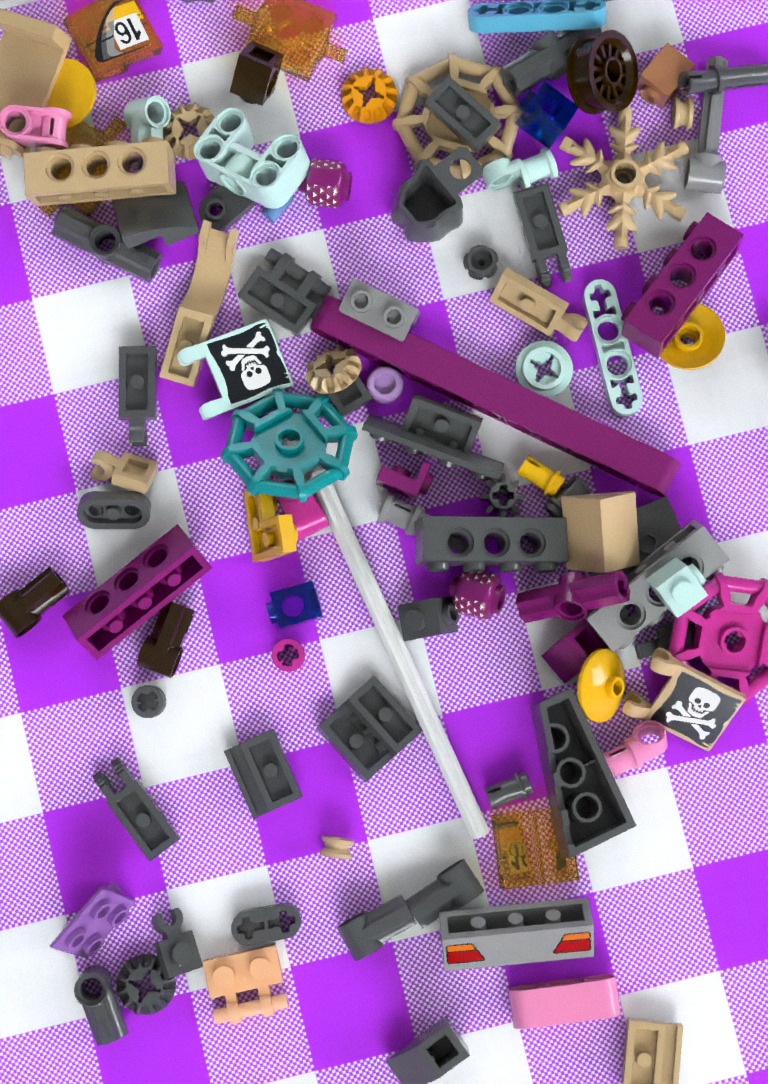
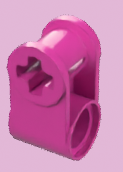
M275 477L274 480H273V481L283 482L282 480H279V479H277L276 477ZM313 495L307 497V502L299 503L298 499L276 496L283 510V515L292 514L293 524L298 532V541L330 526L319 502Z

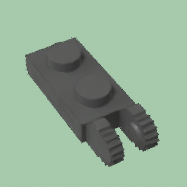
M548 183L513 192L512 197L531 261L535 263L541 287H551V276L545 260L553 257L557 258L559 275L564 283L572 281V273L566 255L568 249Z
M117 757L111 764L115 773L126 784L124 789L116 793L110 780L101 771L93 775V779L108 799L106 803L147 859L152 861L181 839V837L141 782L134 778L124 762Z

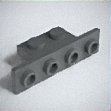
M416 393L413 396L403 426L370 414L362 427V430L369 432V435L375 440L381 442L394 441L404 445L403 448L410 453L416 455L429 454L437 457V461L445 466L452 468L457 466L471 470L474 476L483 480H491L492 478L499 480L505 463L471 451L483 418Z

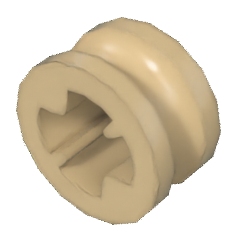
M673 97L671 105L672 129H678L680 125L685 126V129H691L694 117L693 97H687L683 101L679 97Z
M322 835L321 841L324 842L325 846L323 849H320L319 855L337 859H352L349 848L354 845V840Z

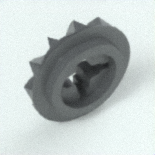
M142 954L131 958L123 965L117 976L116 993L119 995L123 1007L130 1009L136 1015H153L161 1011L170 1003L175 993L176 978L164 979L159 959L156 955ZM151 970L150 983L155 985V988L161 990H149L142 1000L140 999L141 987L135 985L136 983L131 982V980H142L148 971Z

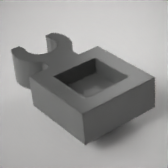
M179 908L170 910V916L172 917L170 926L164 924L161 913L152 916L153 928L156 932L162 934L163 941L155 943L154 947L165 980L204 967L193 932L189 931L182 934L180 927L183 923V915Z

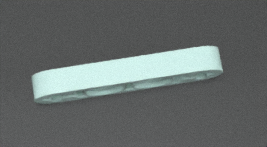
M598 279L586 286L582 296V303L586 319L589 321L588 326L610 410L616 416L622 418L630 417L642 405V391L629 340L622 336L624 321L621 320L622 313L616 290L609 281ZM595 289H599L601 294L608 295L603 302L605 313L612 310L613 314H604L596 319L594 318V315H598L600 312L598 301H591L590 299ZM604 322L613 323L618 330L617 337L611 341L602 339L598 334L599 325ZM614 356L621 357L626 362L627 369L625 373L621 375L611 374L607 369L608 359ZM630 378L631 383H626L624 388L628 397L633 396L635 400L630 404V409H625L624 404H617L616 402L621 396L620 385L612 388L611 383H620Z

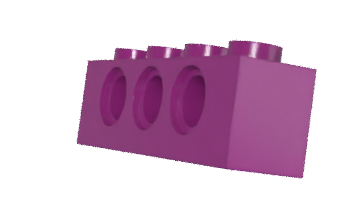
M708 212L699 223L693 221L683 236L685 242L679 249L672 248L666 256L662 265L664 269L658 276L653 274L647 280L642 289L644 295L638 303L632 301L625 309L621 320L624 321L622 336L656 358H659L738 254L744 234ZM693 254H703L707 259H697ZM682 280L687 285L679 287L674 285L672 281ZM662 307L667 312L663 314H657L653 312L651 308Z
M177 524L66 612L63 618L76 640L98 660L211 570L212 566Z

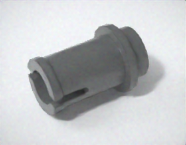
M574 475L554 498L549 497L547 499L548 504L545 506V510L553 518H563L561 496L589 494L591 490L582 479Z
M516 771L514 772V777L489 787H484L493 810L521 797H524L526 800L529 794L534 793L526 772L519 774Z

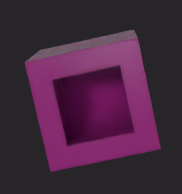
M584 619L541 657L565 684L580 673L585 660L592 652L609 647Z

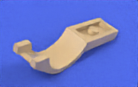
M203 220L198 237L199 247L195 270L187 294L179 305L159 375L161 378L191 387H196L204 359L183 367L179 364L177 354L184 348L210 339L215 318L228 288L239 236V230L231 228L230 234L212 229V222Z

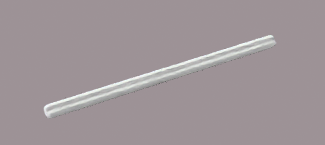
M325 469L313 472L309 475V479L325 471ZM330 484L315 493L468 832L473 840L479 839L489 833L488 825L333 484Z

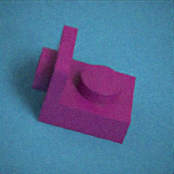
M423 462L416 480L410 478L412 473L402 467L391 465L389 469L382 466L376 478V485L416 501L419 493L427 494L433 481L434 475L429 473L431 463Z

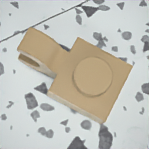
M98 450L92 457L91 462L101 466L95 465L90 473V477L97 481H106L112 477V485L146 494L157 474L158 461L124 452L122 457L119 458L108 452Z

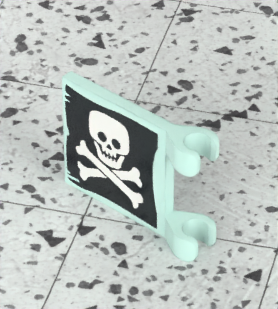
M267 318L203 343L184 348L177 354L179 364L183 367L205 358L221 395V398L205 403L199 408V413L203 420L211 419L273 393V389L280 388L284 390L294 385Z

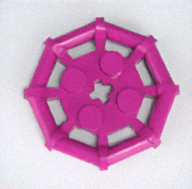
M722 572L713 574L712 579L702 586L708 594L707 597L678 618L674 616L668 652L680 662L690 667L692 666L688 660L697 657L706 668L704 674L714 679H717V677L733 678L734 685L731 688L746 695V700L742 704L746 705L750 703V698L768 685V624L762 620L761 614L758 611L763 604L768 609V580L765 578L754 580L724 576ZM730 591L751 594L747 604L731 602ZM716 595L719 602L716 606L708 607L704 611L703 616L695 612V610ZM690 620L697 624L694 643L691 646H684ZM734 631V634L740 637L739 643H733L731 649H727L725 638L730 632ZM762 664L766 666L764 670L747 682L746 676L750 674L748 672L755 665L757 667Z

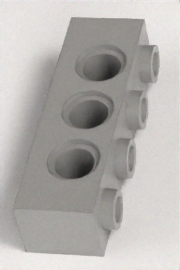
M693 519L642 560L639 565H636L625 574L631 590L629 601L587 610L585 619L612 652H615L618 648L624 649L636 640L638 632L647 625L653 626L666 615L665 611L667 608L657 595L649 596L650 585L646 578L675 557L680 561L686 557H691L692 563L706 580L712 579L713 574L723 570V564L730 559L704 525ZM627 604H634L633 614L626 619H621L620 610Z

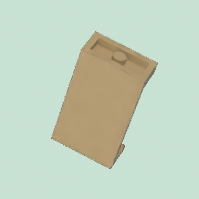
M0 8V29L4 31L0 41V112L9 105L46 107L72 39L57 25ZM14 120L10 124L9 131L19 132L23 130L26 120ZM0 129V156L11 159L13 154L23 157V153L30 151L31 147L20 146L14 140L6 138Z

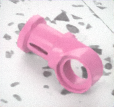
M657 721L641 722L633 729L632 736L622 741V745L603 753L614 779L615 776L632 768H642L643 763L664 753L668 746L666 730ZM650 734L660 737L654 743H644L641 741L644 736Z

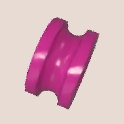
M283 639L276 643L272 649L273 663L282 671H296L305 661L304 648L293 639ZM286 645H293L292 650H298L299 657L292 660L291 666L283 665L285 660L279 661L278 657L279 652L285 651Z

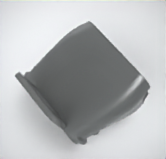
M466 147L457 148L435 166L426 159L418 161L413 176L409 180L404 181L395 194L391 208V220L404 230L406 239L411 242H435L441 240L445 235L459 228L463 223V203L458 194L483 175V167ZM459 159L467 161L471 166L470 175L462 180L454 178L450 173V165Z

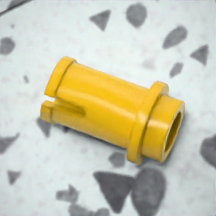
M530 455L525 459L517 473L518 476L523 477L542 489L544 496L550 494L555 497L566 480L560 476L561 471H552Z

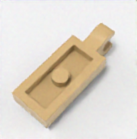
M508 267L503 272L489 299V302L551 337L554 330H557L569 340L577 342L589 322L579 314L566 313L565 311L569 306L568 302Z

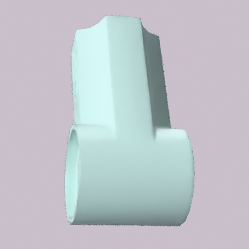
M150 96L128 102L124 108V120L131 129V143H141L144 138L148 137L163 139V127L169 123L171 117L167 101L160 96ZM137 161L131 167L140 170L143 162Z

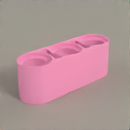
M612 974L519 985L508 989L513 1028L515 1029L539 1028L606 1019L621 1015L616 975Z

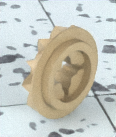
M196 102L191 105L180 103L179 107L171 112L169 123L163 127V140L168 141L176 156L188 160L196 159L193 151L194 145L199 138L191 134L183 137L185 132L181 122L189 126L198 122L196 130L199 136H201L215 117L209 108L206 109L199 106Z
M340 345L332 351L327 347L326 353L322 355L315 354V361L306 365L308 372L305 378L309 387L317 393L331 394L339 392L350 386L357 379L361 372L362 363L353 348L346 350ZM335 365L334 374H331L330 367Z

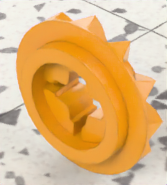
M364 66L360 71L351 72L349 78L342 84L341 102L345 112L352 119L364 124H374L385 120L395 109L397 88L392 77L383 73L380 68L375 70L367 69ZM373 83L375 95L379 97L377 99L371 98L364 107L363 94L359 91H367Z

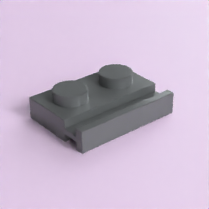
M274 729L224 751L253 819L303 797Z

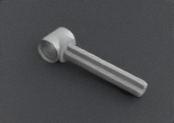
M722 56L709 57L706 69H709L708 67L712 65H720L723 68L728 67V61ZM725 90L717 95L703 92L697 153L688 159L684 178V190L721 194L726 175V162L718 155Z

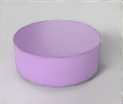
M387 366L379 367L369 375L367 390L374 401L381 404H390L400 397L403 390V380L399 372L394 368Z

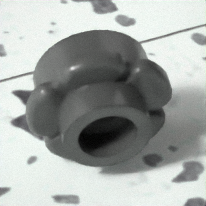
M477 245L472 247L470 252L464 256L463 265L465 269H468V274L473 279L491 278L498 269L496 265L498 255L487 246ZM483 260L485 264L480 266L478 261Z

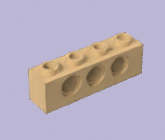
M158 137L144 138L141 143L129 144L125 141L113 140L107 142L106 146L95 147L80 143L72 145L70 149L57 150L53 147H39L35 149V152L23 153L25 196L35 206L176 194L175 152L167 140ZM137 161L143 162V166L139 171L129 173V168L133 163ZM107 165V169L102 175L93 176L94 170L98 166ZM71 168L69 176L64 179H58L59 173L63 169Z

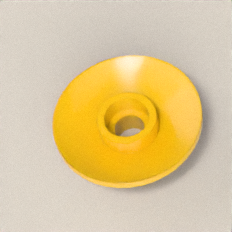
M699 304L659 357L667 364L683 370L700 369L711 364L720 355L725 343V329L721 319L713 310ZM690 338L694 343L686 345L681 342V339Z
M604 648L595 650L587 657L580 670L577 684L578 702L585 717L590 721L602 723L612 718L617 712L625 690L623 663L615 652Z

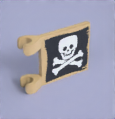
M661 647L655 649L651 656L650 668L658 674L670 676L652 704L637 692L629 691L623 699L622 712L632 718L660 722L666 731L709 752L746 700V695L680 662L667 650Z

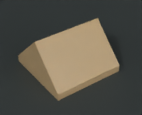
M635 491L561 496L562 516L566 518L568 562H566V570L605 574L640 564Z

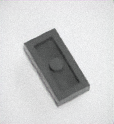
M450 76L424 100V106L475 153L501 128L502 123Z

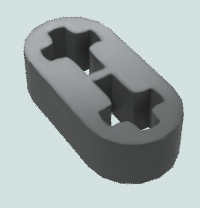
M290 903L246 909L234 918L231 924V932L233 938L243 945L287 939L298 932L302 924V916L300 910ZM280 911H286L289 917L294 916L295 922L290 924L288 931H284L282 925L270 926L269 924L270 920H276L280 917ZM245 917H250L251 923L264 922V927L255 929L252 937H247L246 931H239L238 926L244 923Z

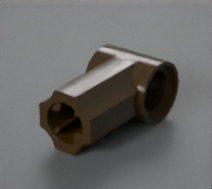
M48 567L21 590L17 589L0 600V619L15 638H18L35 627L41 621V615L64 598L71 590L60 575L52 567Z
M172 601L164 606L159 613L152 634L146 637L141 647L137 665L172 678L183 654L182 644L195 611Z

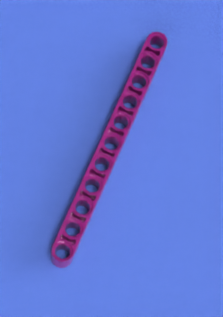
M325 295L309 327L317 335L335 344L342 345L346 349L353 348L356 354L382 366L394 368L399 374L651 494L660 497L666 496L681 465L675 458L408 332L405 340L402 342L341 313L339 306L342 300Z

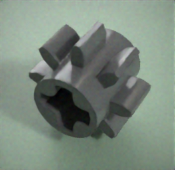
M501 474L499 483L495 485L490 480H487L485 485L490 492L489 494L479 496V500L488 501L489 507L485 514L488 515L495 511L499 513V517H505V512L510 510L513 514L518 515L520 511L514 504L516 501H523L525 499V495L517 494L516 491L520 481L516 480L512 484L505 482L504 474ZM499 489H504L505 495L512 498L507 501L505 506H500L499 500L493 499V496L497 495Z

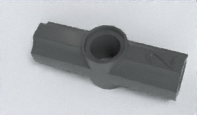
M599 27L585 30H564L557 35L555 32L546 34L535 42L527 53L502 67L500 75L504 87L509 94L512 93L518 97L546 79L554 81L566 73L568 53L575 40L584 34L599 35L602 29Z
M65 207L58 214L54 222L52 231L54 237L97 257L103 264L113 265L147 283H150L155 278L163 258L161 253L143 244L127 249L122 240L121 233L111 225L101 224L68 207ZM109 238L116 240L115 246L111 250L100 251V244L104 240Z

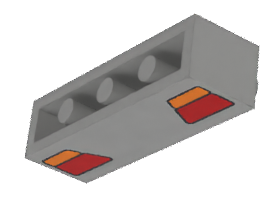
M588 897L439 912L445 971L594 957V924Z

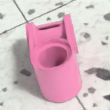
M9 105L0 112V129L6 138L14 140L20 146L53 147L57 150L68 149L69 143L65 141L67 121L71 120L72 113L56 107L40 108ZM14 120H26L23 130L19 132L9 131L10 124Z

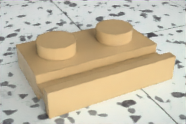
M627 1017L621 1084H678L683 1025L681 1023H665L664 1021Z

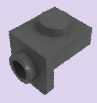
M449 596L397 605L404 641L458 632L459 613L455 609L453 598Z

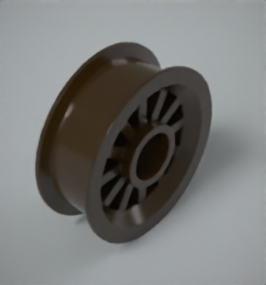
M607 30L599 35L584 34L577 38L570 48L566 63L567 84L572 99L583 112L591 115L600 114L605 110L619 112L628 107L634 98L638 84L636 56L628 39L616 30Z

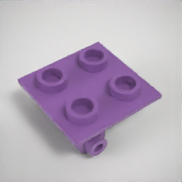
M113 882L108 886L103 885L50 944V947L88 958L103 946L104 939L111 930L126 920L129 910L136 901L121 895L122 890Z

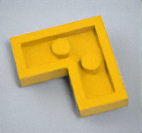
M247 490L244 491L253 563L267 562L297 551L298 532L293 524L292 514L275 516L277 512L275 496L265 494L253 496Z

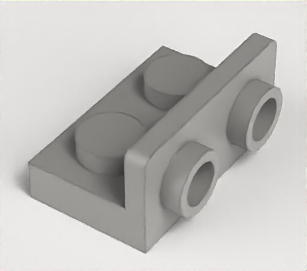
M355 278L352 279L339 306L341 313L401 342L405 340L411 326L415 327L421 315L418 308Z

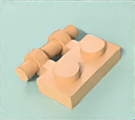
M276 943L203 960L202 963L210 999L225 996L227 1007L213 1010L215 1024L230 1022L233 1025L242 1023V1018L263 1014V1017L275 1015L277 1010L289 1008L286 993L274 996L271 993L270 985L284 981ZM258 988L259 999L244 1003L239 1002V992Z

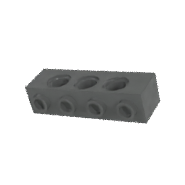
M422 516L415 521L416 566H427L428 572L449 571V566H463V572L485 571V566H499V572L521 571V566H534V572L538 573L555 572L556 567L568 562L566 518ZM450 536L456 537L461 541L463 547L461 554L450 550L448 546V538ZM485 537H491L497 542V554H492L486 550L484 546ZM521 537H525L532 542V554H527L521 549Z

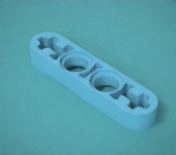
M603 0L494 2L473 5L467 10L469 30L481 34L585 30L599 28L607 22L606 3Z

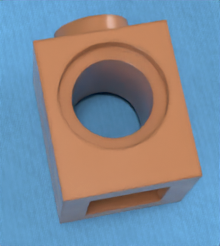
M667 42L640 74L637 84L640 96L649 104H657L663 109L680 89L678 87L680 74L683 71H693L695 64Z

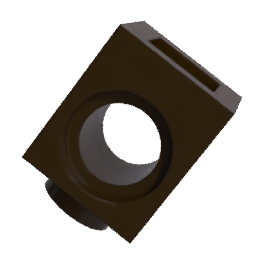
M251 41L238 56L230 92L240 96L247 103L262 106L275 90L284 54Z

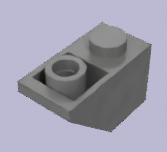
M445 1016L386 1059V1062L401 1084H428L439 1079L469 1057L470 1053L465 1041L448 1017Z

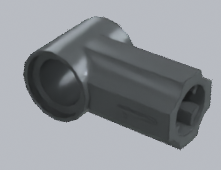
M461 859L436 876L437 879L405 900L410 912L422 929L437 920L439 912L450 911L454 907L456 909L461 908L484 892L483 887L465 859Z
M402 894L368 913L364 911L340 924L337 929L354 961H358L384 945L383 942L417 924L405 903Z
M101 966L88 967L76 981L74 994L77 1001L82 1004L97 1046L107 1045L127 1035L129 1030L113 991L110 973ZM88 978L97 979L102 984V992L98 994L89 993L84 986V981Z

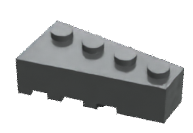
M573 689L562 691L530 706L560 857L572 858L636 827L637 825Z

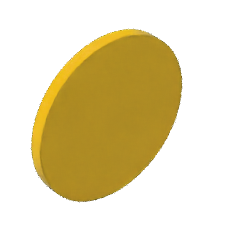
M64 59L46 107H56L70 111L72 116L71 120L67 121V128L83 121L94 106L97 87L91 71L79 61Z

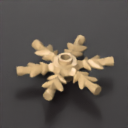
M627 107L618 112V128L609 126V131L617 142L609 143L617 152L614 160H604L601 148L596 154L591 142L587 138L584 139L582 147L566 136L559 146L564 152L575 156L569 162L570 165L588 166L585 173L597 170L601 174V181L597 185L585 182L588 189L570 188L568 191L574 197L557 204L559 213L562 217H565L581 208V215L586 216L594 201L599 208L602 196L613 197L616 205L609 209L607 213L614 214V216L608 222L605 230L611 231L615 229L614 249L616 250L628 249V230L637 232L636 224L629 215L637 214L629 206V202L633 197H641L643 199L645 210L651 204L658 219L663 218L664 211L680 222L687 211L684 207L671 201L677 196L675 192H658L661 185L648 187L645 183V177L648 173L662 176L659 169H677L678 166L672 161L689 153L686 142L682 140L665 150V143L661 141L652 156L647 150L644 161L636 162L631 158L630 153L639 144L631 143L638 136L640 127L631 129L632 109ZM623 177L628 183H621L616 178Z

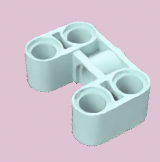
M235 107L222 110L194 145V155L206 178L226 187L236 195L249 198L266 208L276 209L283 206L303 182L310 166V160L300 137L292 133L282 134L276 137L263 155L251 150L255 143V136L243 111Z

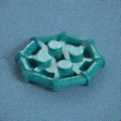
M280 388L273 389L272 394L242 410L236 409L232 413V424L227 443L221 451L222 461L233 468L248 487V493L253 496L265 494L298 499L299 503L307 502V497L337 480H345L350 474L348 465L353 442L358 437L355 426L349 425L330 403V398L324 394L317 397L282 392ZM292 408L306 409L301 410V414L292 413ZM273 409H276L275 411L269 413L268 415H266V416H264V417H262V418H260V419L258 418V417L264 415L265 413H267V412H269V411H271V410H273ZM323 416L331 427L325 428L318 418ZM245 430L254 432L251 442H242ZM287 438L289 441L297 440L295 446L286 447L283 446V439ZM328 443H338L335 457L326 453ZM253 456L261 465L256 473L244 460L245 458ZM318 466L325 469V471L304 482V474ZM271 475H275L277 479L282 481H287L294 478V484L272 481L268 479Z

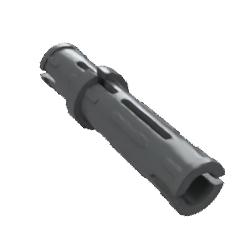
M768 63L724 68L720 65H712L706 70L683 71L678 79L679 88L688 87L680 91L683 95L702 92L717 95L728 89L768 85Z

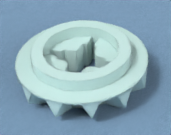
M538 341L528 345L522 350L516 362L515 371L518 384L547 398L559 395L568 387L573 375V363L568 352L557 343L551 341ZM551 357L553 360L551 361L550 372L553 373V376L545 375L536 382L538 370L534 367V364L543 365Z

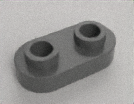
M219 185L201 201L199 217L202 223L203 220L212 222V229L225 231L258 203L244 196L236 195L226 187ZM214 206L223 208L222 213L218 216L211 215L210 210Z
M91 491L80 498L77 517L84 526L91 529H138L145 526L149 521L151 503L145 495L136 491ZM93 505H100L101 508H96Z

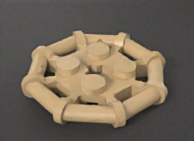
M448 53L447 58L415 75L409 74L404 80L406 83L396 119L392 121V127L394 131L398 132L415 162V168L418 161L422 159L429 160L434 166L441 162V159L434 158L438 150L452 153L459 147H466L471 153H474L471 148L425 106L422 115H412L417 96L420 95L426 99L436 89H432L428 84L447 73L496 119H506L501 139L499 140L493 136L485 144L492 152L482 156L477 161L484 168L489 163L500 158H509L511 160L520 121L525 116V107L520 105L515 95L509 94L504 87L500 75L502 69L500 66L495 65L493 67L457 57L455 53ZM459 72L481 78L482 81L480 84L459 79ZM492 86L504 105L495 107L494 103H491L487 91ZM423 127L426 132V137L431 143L425 150L413 129ZM459 159V164L452 163L450 165V173L454 178L462 180L470 175L471 166L467 161Z

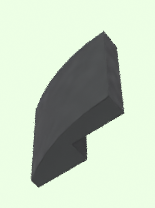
M176 181V194L112 200L121 237L127 249L162 236L166 246L200 233L184 182Z
M375 676L369 679L316 728L364 783L423 731Z

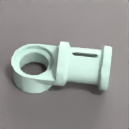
M545 147L540 150L539 154L524 160L520 158L512 161L509 158L497 159L483 168L482 176L488 189L491 191L505 188L517 182L524 190L530 188L531 184L545 178H557L558 169L552 152Z

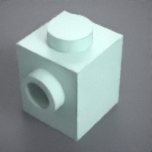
M676 557L646 578V581L664 606L677 618L708 596L701 586L706 580L693 563L687 566Z

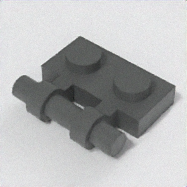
M271 248L266 254L265 260L274 265V268L268 273L257 266L238 293V298L298 337L318 309L315 303L307 299L309 295L314 292L324 299L332 287L321 280L322 276L315 271L308 272L296 264L295 258L289 254L284 253L282 255ZM286 274L301 283L297 291L281 281Z

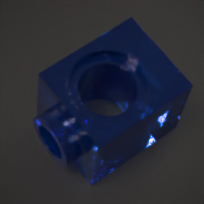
M544 81L536 93L530 89L519 103L518 108L523 112L514 124L549 149L565 130L579 107Z
M313 581L271 592L272 601L266 603L271 624L278 623L281 630L324 618ZM290 597H299L303 601L304 608L298 616L291 617L284 612V603Z

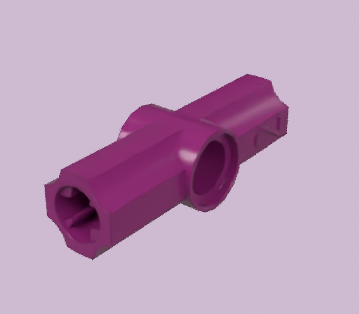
M622 570L587 577L581 573L568 572L559 578L558 584L518 593L516 604L519 616L525 623L559 617L565 621L578 622L586 617L587 610L629 601L631 590L628 585V578Z

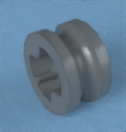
M145 685L139 687L134 692L131 705L137 715L143 718H154L164 711L166 697L160 688ZM154 692L158 699L154 700L158 702L157 708L155 710L148 708L144 711L140 706L144 704V702H140L141 695H151Z

